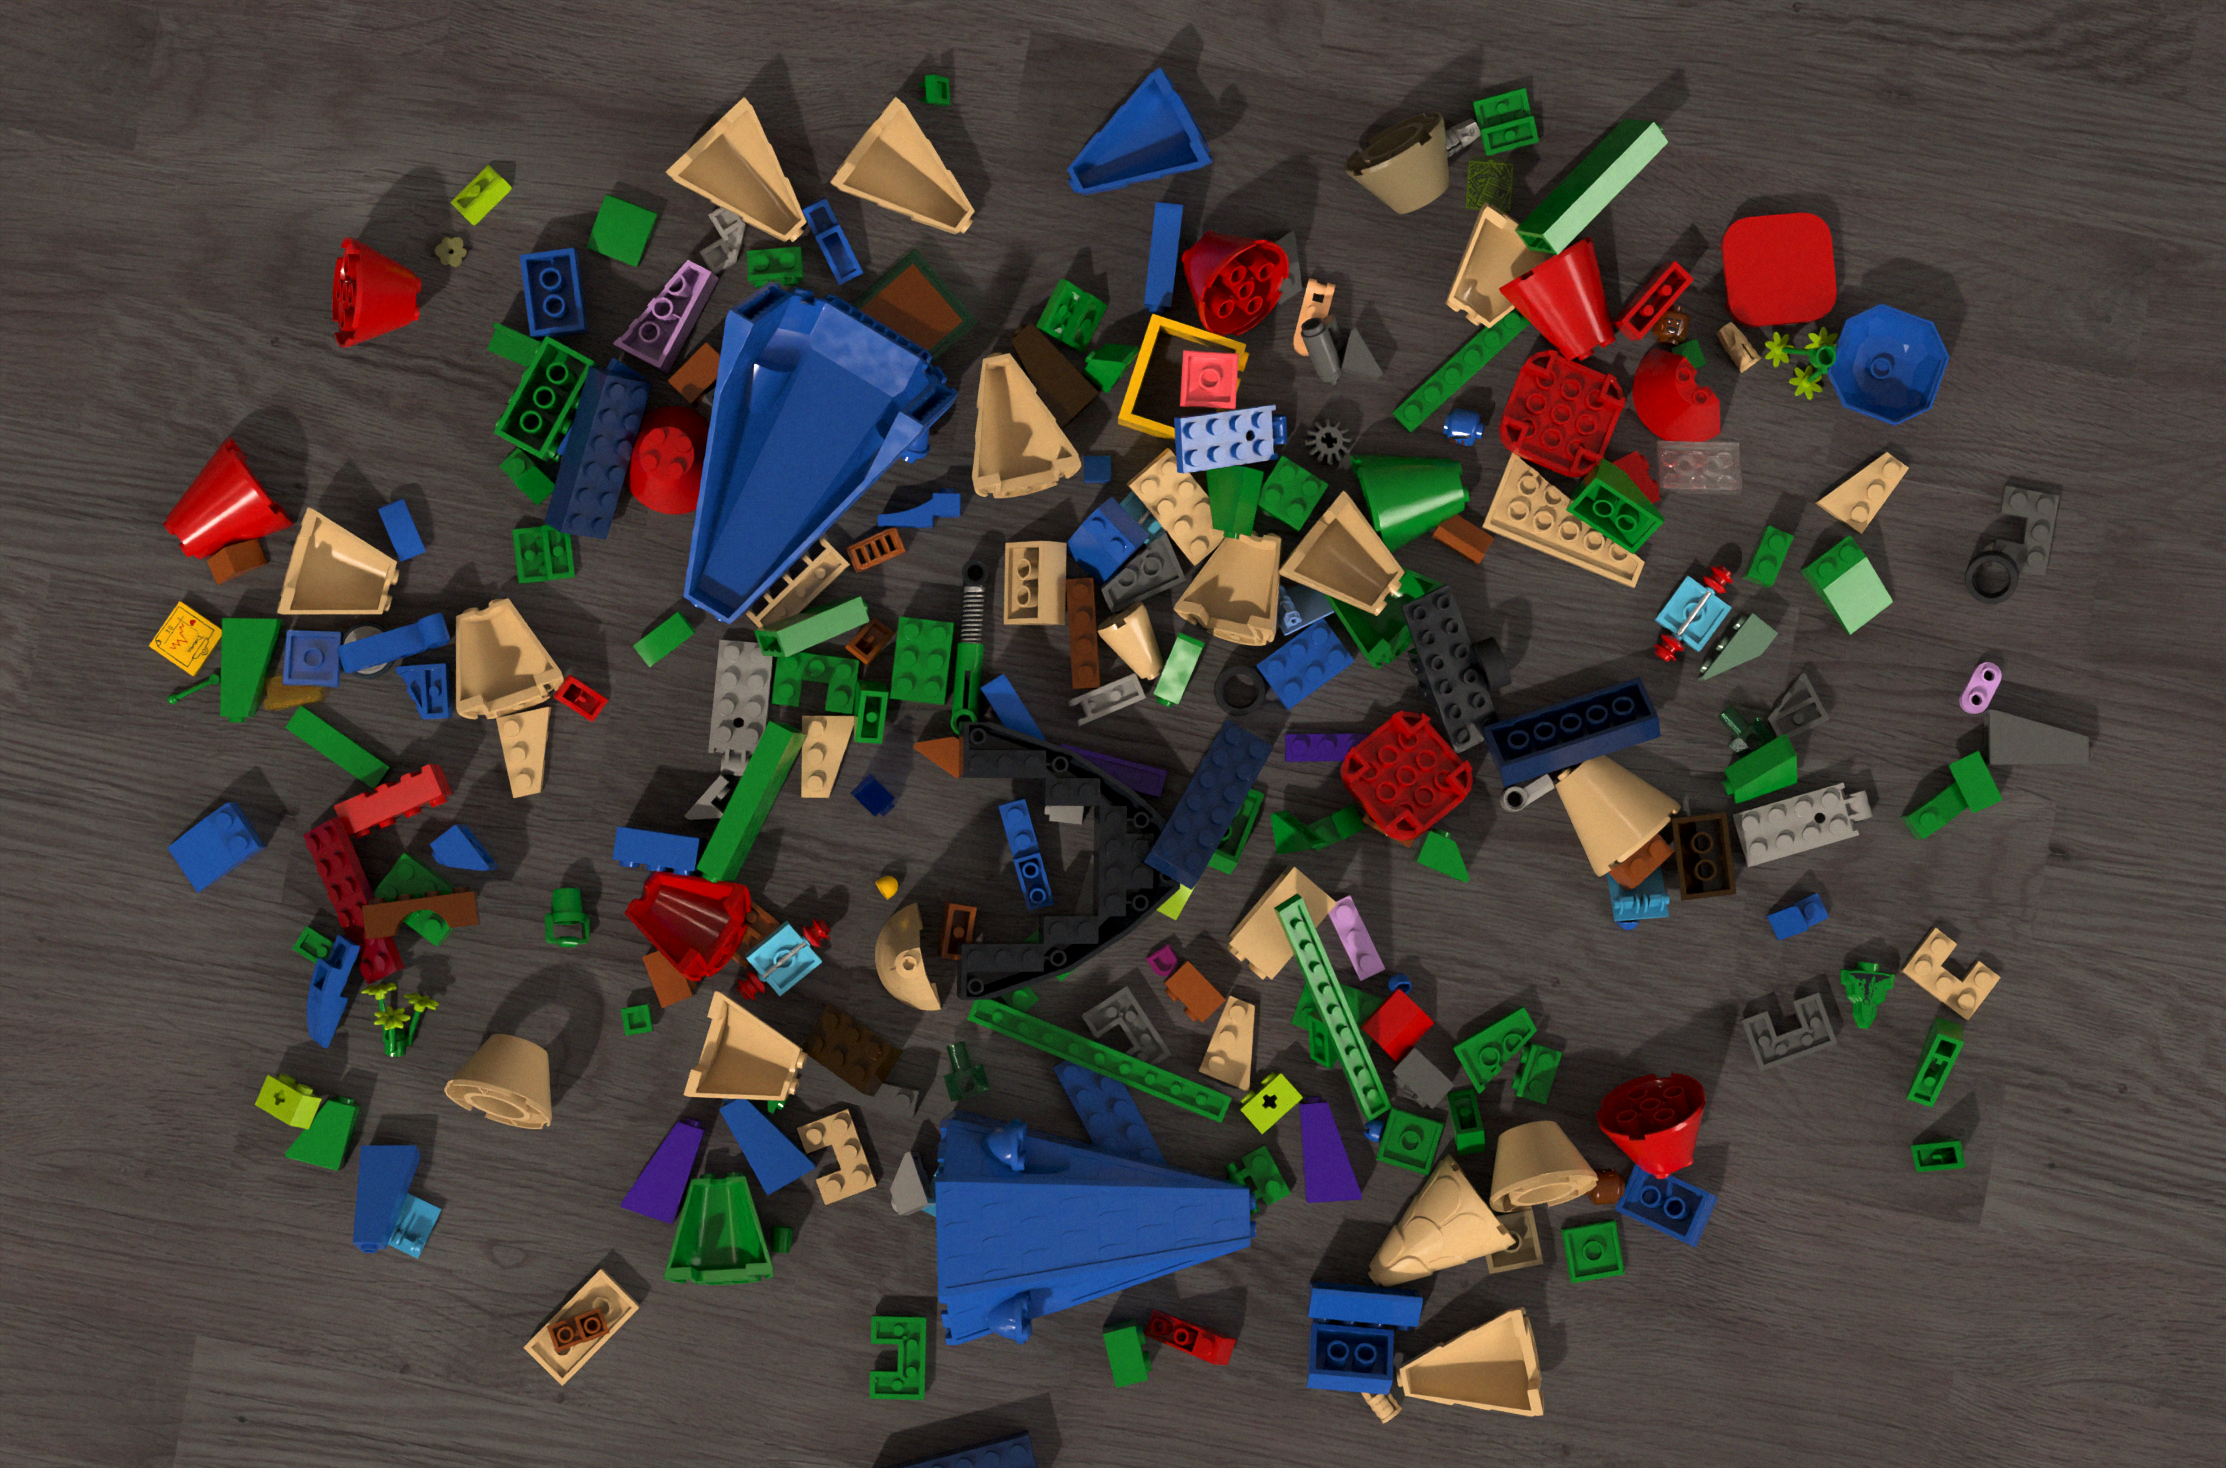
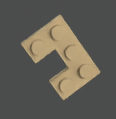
M1933 927L1900 971L1964 1020L1968 1021L2001 977L1976 960L1961 981L1941 966L1957 944Z
M849 1108L797 1127L806 1154L832 1144L841 1170L816 1179L825 1205L877 1186Z

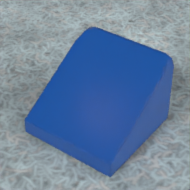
M1111 455L1084 456V484L1111 483Z

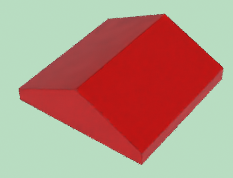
M1397 987L1360 1027L1395 1062H1398L1434 1022Z

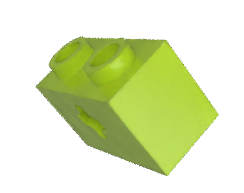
M1280 1071L1276 1075L1274 1072H1271L1261 1081L1263 1087L1256 1093L1251 1090L1240 1100L1243 1103L1239 1107L1240 1110L1261 1134L1268 1130L1303 1098ZM1267 1094L1270 1097L1275 1095L1276 1097L1273 1099L1275 1105L1271 1107L1268 1104L1264 1107V1095Z
M280 1073L279 1077L267 1075L255 1105L290 1126L309 1129L322 1099L312 1094L313 1089L299 1083L298 1085L295 1084L296 1079L283 1073Z

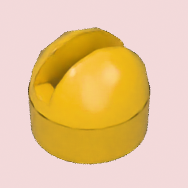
M892 876L881 877L875 882L887 900L894 896L898 890V882Z

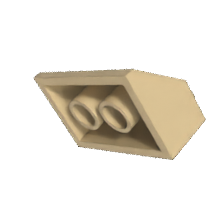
M1051 541L1005 543L1004 624L1065 625L1067 543Z

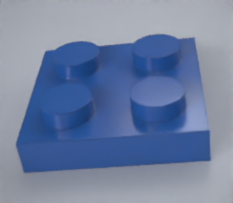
M287 630L282 684L285 686L339 687L341 660L337 647L341 646L343 633Z

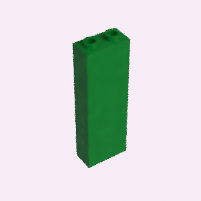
M1624 118L1515 229L1527 248L1532 251L1558 255L1668 143L1663 135L1662 127L1654 121Z
M768 722L696 868L703 872V878L713 883L736 880L807 734L784 722Z

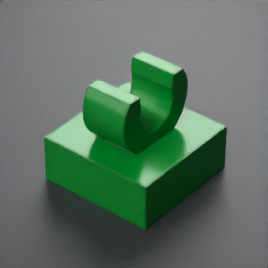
M935 74L925 76V82L919 83L918 86L919 88L926 89V97L919 98V101L940 107L950 106L949 78Z

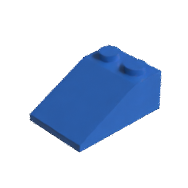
M1110 497L1083 522L1068 540L1066 552L1101 586L1150 536L1113 497Z
M228 802L205 817L171 844L168 849L197 893H199L265 849L266 845L238 803Z
M1635 1164L1625 1186L1624 1196L1620 1197L1615 1210L1696 1248L1718 1198L1671 1175L1664 1179H1657L1654 1174L1644 1172Z

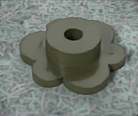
M445 237L442 239V244L437 245L435 248V253L440 257V262L443 265L450 264L453 267H459L462 264V258L467 255L466 249L463 248L464 242L459 237H454L453 239Z

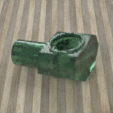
M1732 705L1728 706L1717 717L1735 736L1728 743V746L1740 759L1776 738L1758 717L1748 723ZM1749 734H1754L1758 738V745L1754 749L1749 748L1746 744V738Z
M961 1041L946 1046L953 1072L943 1077L951 1102L990 1091L983 1064L971 1065L965 1042ZM970 1076L974 1080V1087L970 1090L962 1089L959 1085L960 1078Z

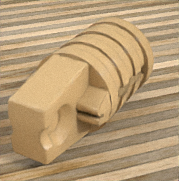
M1732 322L1716 332L1726 353L1729 354L1731 360L1735 362L1741 373L1762 359L1751 343L1748 342L1746 336Z
M1390 1392L1389 1395L1362 1393L1367 1404L1371 1406V1409L1375 1411L1383 1424L1391 1420L1402 1410V1407L1392 1397Z

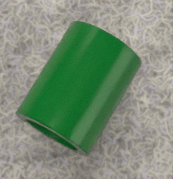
M774 1226L771 1251L790 1253L792 1227Z

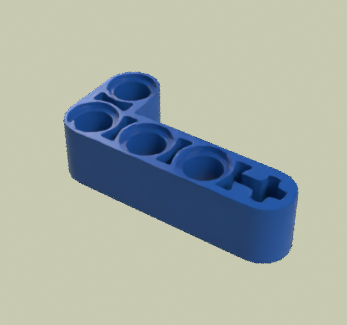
M438 613L424 617L411 625L337 647V651L345 674H350L444 646L449 643L451 638L443 614Z

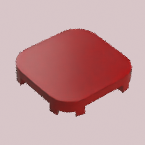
M1812 213L1747 217L1737 220L1725 231L1720 240L1719 248L1722 251L1726 303L1724 305L1727 314L1729 313L1735 322L1743 325L1745 328L1807 322L1809 324L1820 320L1831 311L1836 302L1837 293L1833 246L1829 227L1822 218Z
M1548 349L1529 357L1519 370L1499 421L1498 432L1500 440L1505 448L1515 455L1569 477L1586 476L1602 458H1605L1603 456L1621 410L1624 408L1626 398L1623 396L1622 388L1616 381L1617 378L1610 373L1605 375L1574 361H1568L1566 358L1557 355L1558 351Z
M1402 710L1393 714L1387 722L1357 746L1351 748L1342 761L1340 774L1341 781L1347 791L1382 831L1391 838L1407 841L1421 836L1464 800L1472 789L1473 779L1471 771L1473 768L1468 760L1463 762L1429 723L1431 718L1424 713L1403 712Z

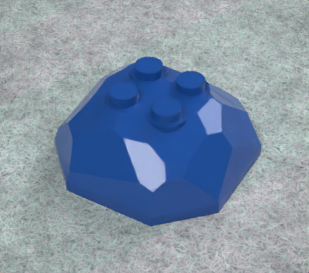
M1881 303L1845 320L1836 344V361L1831 367H1828L1827 375L1844 408L1896 426L1932 408L1950 357L1933 322Z

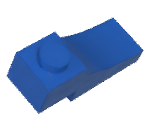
M939 489V493H933V499L921 506L899 513L878 514L879 528H892L894 526L896 528H934V517L961 518V494L955 493V489Z

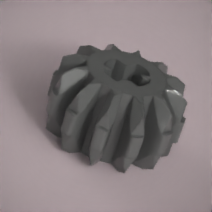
M1326 418L1324 420V428L1317 421L1314 423V426L1318 432L1308 430L1307 434L1314 439L1306 440L1305 445L1315 446L1308 454L1313 456L1318 452L1320 455L1316 460L1317 463H1321L1323 457L1326 456L1327 465H1332L1333 455L1338 462H1341L1343 457L1339 451L1345 454L1349 453L1350 449L1342 444L1351 443L1352 438L1342 437L1349 429L1345 427L1339 431L1337 429L1340 425L1339 420H1336L1334 426L1330 427V419ZM1325 435H1330V439L1336 442V444H1332L1331 448H1327V445L1321 442V439H1325Z

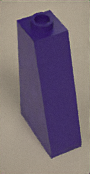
M1321 1096L1304 1097L1305 1102H1299L1306 1202L1361 1200V1191L1328 1102L1326 1100L1321 1101Z
M686 1117L685 1120L681 1119L676 1123L623 1199L621 1208L669 1224H673L676 1221L707 1129L701 1126V1121Z

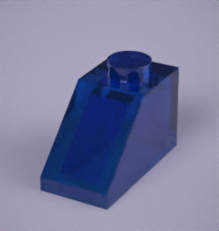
M870 774L850 792L874 817H877L879 814L884 817L895 807L892 802L896 797L874 774Z

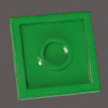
M1391 1107L1375 1159L1428 1176L1444 1123Z
M1615 1219L1561 1228L1570 1283L1625 1274Z

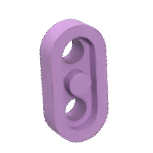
M1991 662L1980 663L1973 669L1959 698L1960 706L1965 712L1977 714L1983 712L1988 707L2002 676L1996 664ZM1986 671H1990L1992 674L1990 681L1984 678ZM1974 695H1977L1980 699L1977 705H1974L1971 700Z

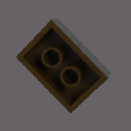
M828 1003L801 1045L802 1052L807 1053L812 1059L862 1094L872 1097L875 1096L903 1052L902 1049L843 1008Z

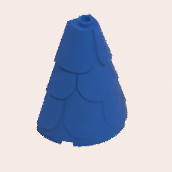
M1161 67L1149 74L1124 105H1121L1100 133L1097 132L1068 167L1067 171L1071 176L1068 182L1075 193L1079 192L1084 196L1127 188L1133 183L1161 179L1167 175L1201 169L1214 162L1212 155L1207 154L1210 152V148L1182 96L1172 88L1174 84Z

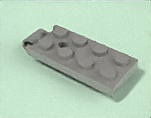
M719 640L708 753H723L721 775H743L751 755H753L767 726L774 657L763 656L759 643ZM742 718L744 725L741 728H736L734 726L735 719Z
M1838 783L1732 814L1747 867L1858 836L1859 832L1855 830L1853 822L1873 816L1866 791L1861 790L1845 795L1843 788H1845L1844 783ZM1817 813L1824 814L1825 820L1822 823L1815 821L1814 817Z

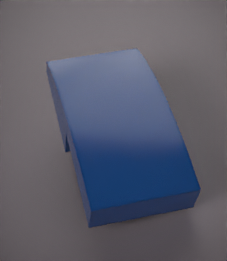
M403 498L377 508L400 562L426 552Z

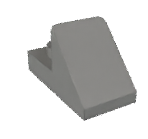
M720 775L687 812L685 817L688 820L721 818L724 811L714 802L716 800L721 802L730 792L728 786L731 784V781L724 775Z

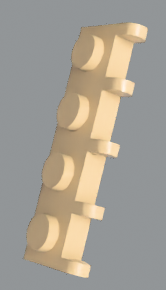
M822 538L820 543L826 549L814 561L805 554L802 559L809 566L798 577L792 580L785 574L782 578L789 585L775 599L766 592L763 597L770 604L758 616L751 610H748L745 614L759 628L799 614L850 564Z

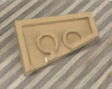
M1886 452L1821 498L1816 504L1860 535L1909 468Z
M551 707L496 718L513 798L542 792Z
M802 716V732L807 734V737L802 745L801 797L830 798L854 727V716Z

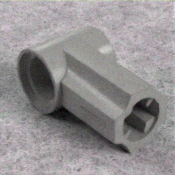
M1546 773L1516 783L1512 787L1505 789L1500 795L1499 802L1504 810L1516 812L1522 810L1526 805L1555 787L1551 778ZM1510 792H1515L1519 795L1520 802L1516 807L1510 806L1507 801Z

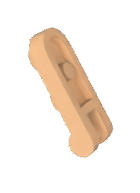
M1309 278L1293 338V346L1298 354L1309 356L1301 336V326L1308 319L1321 318L1323 321L1328 316L1335 284L1327 283V285L1317 283L1316 279ZM1314 293L1324 295L1322 303L1312 301Z

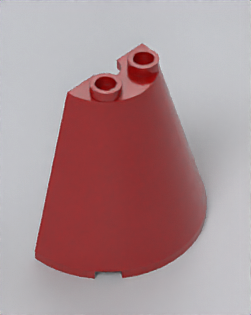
M1590 236L1499 288L1501 294L1568 361L1576 357L1582 361L1595 353L1592 349L1593 347L1600 344L1604 348L1616 341L1594 244Z
M1653 347L1639 363L1633 381V404L1638 417L1645 427L1654 435L1667 442L1687 445L1702 443L1720 434V400L1708 385L1700 387L1695 383L1694 377L1697 371L1686 357Z
M231 436L221 443L167 515V520L163 522L167 531L172 536L176 534L182 543L179 544V547L187 557L194 555L201 560L215 555L224 547L259 539L287 529L295 524L278 501L272 500L245 463L244 460L247 457Z
M655 871L643 885V896L632 900L624 912L683 977L691 981H700L701 977L705 975L711 977L721 970L736 952L748 924L744 923L746 912H751V897L747 886L743 884L725 881L713 883L705 878Z

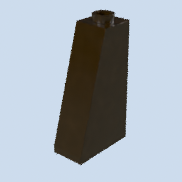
M1032 322L1027 326L1021 324L1012 333L1014 337L1011 340L1012 346L1032 384L1037 389L1039 398L1054 416L1057 425L1063 431L1099 396V392Z

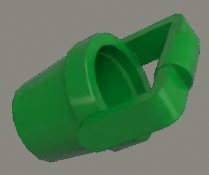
M560 888L552 891L551 913L545 914V939L548 944H558L559 947H576L577 945L589 942V915L583 913L580 889ZM553 925H582V938L575 936L553 938Z

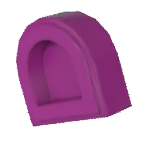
M1169 944L1146 957L1153 971L1160 976H1169L1178 967V959Z

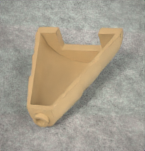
M745 97L666 171L673 181L704 196L711 203L742 217V221L784 242L788 239L794 242L804 232L801 227L806 223V220L790 181L787 177H784L773 147L765 136L753 106L749 104Z
M897 97L882 111V115L873 122L836 171L837 174L829 182L840 191L877 203L880 207L910 216L913 221L955 235L959 232L964 234L973 222L970 217L975 211L952 172L945 168L930 140L926 139L906 105Z
M1010 353L990 354L987 358L983 359L977 399L979 411L975 432L976 445L972 471L974 490L982 497L988 496L987 493H993L994 498H1010L1039 492L1057 485L1059 478L1064 475L1065 478L1069 479L1081 468L1079 454L1057 425L1054 416L1036 394L1037 389Z
M914 903L895 913L882 928L875 947L876 968L885 989L901 1003L920 1010H940L942 1008L936 982L930 983L924 968L920 950L919 931L924 928L918 903Z
M1448 1154L1438 1163L1420 1193L1414 1197L1398 1225L1392 1227L1369 1264L1371 1271L1368 1274L1377 1286L1382 1284L1384 1287H1390L1433 1275L1434 1271L1464 1264L1468 1260L1505 1250L1516 1243V1241L1466 1178V1174L1452 1155Z
M1525 1308L1509 1309L1478 1327H1472L1446 1343L1440 1342L1401 1364L1400 1369L1396 1371L1399 1387L1404 1388L1405 1396L1448 1405L1456 1403L1484 1410L1493 1409L1531 1417L1544 1415L1543 1391H1540L1542 1380L1540 1364L1529 1317H1523V1314H1526Z

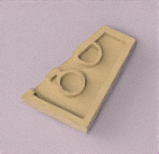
M1229 995L1198 1070L1201 1073L1249 1092L1255 1005Z

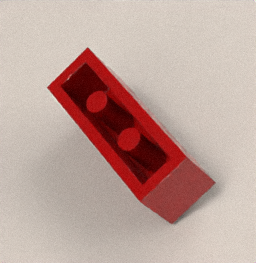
M1676 261L1665 262L1617 315L1612 324L1630 341L1641 340L1691 284L1694 278Z

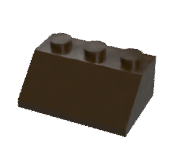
M1726 812L1671 819L1681 901L1736 894Z

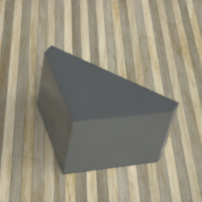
M1352 329L1349 333L1341 365L1342 372L1379 380L1384 375L1357 329Z

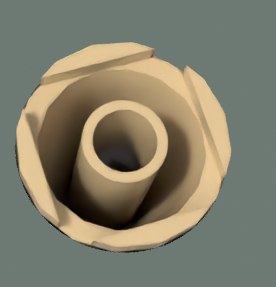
M1140 601L1123 608L1124 612L1118 615L1114 613L1097 627V632L1141 679L1147 677L1148 680H1152L1162 673L1161 668L1164 666V662L1146 607Z

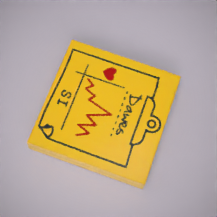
M179 601L149 647L193 677H196L222 640V629L182 601Z

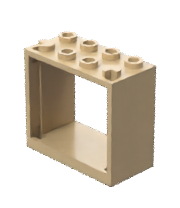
M1291 865L1287 866L1225 939L1229 943L1227 949L1241 962L1245 958L1248 959L1250 963L1247 966L1263 980L1266 976L1272 980L1294 955L1274 907L1298 893L1303 898L1316 928L1337 904L1303 873Z

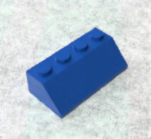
M1309 1281L1307 1315L1313 1318L1312 1321L1316 1323H1329V1319L1340 1320L1341 1325L1356 1326V1322H1367V1326L1371 1328H1383L1384 1324L1395 1325L1394 1329L1410 1331L1411 1326L1418 1327L1423 1297L1418 1290Z

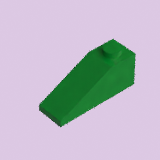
M1954 780L1902 815L1901 818L1915 839H1925L1955 818L1968 805L1956 780Z
M1939 1017L1935 1018L1925 1039L1906 1099L1933 1107L1964 1044L1962 1025Z

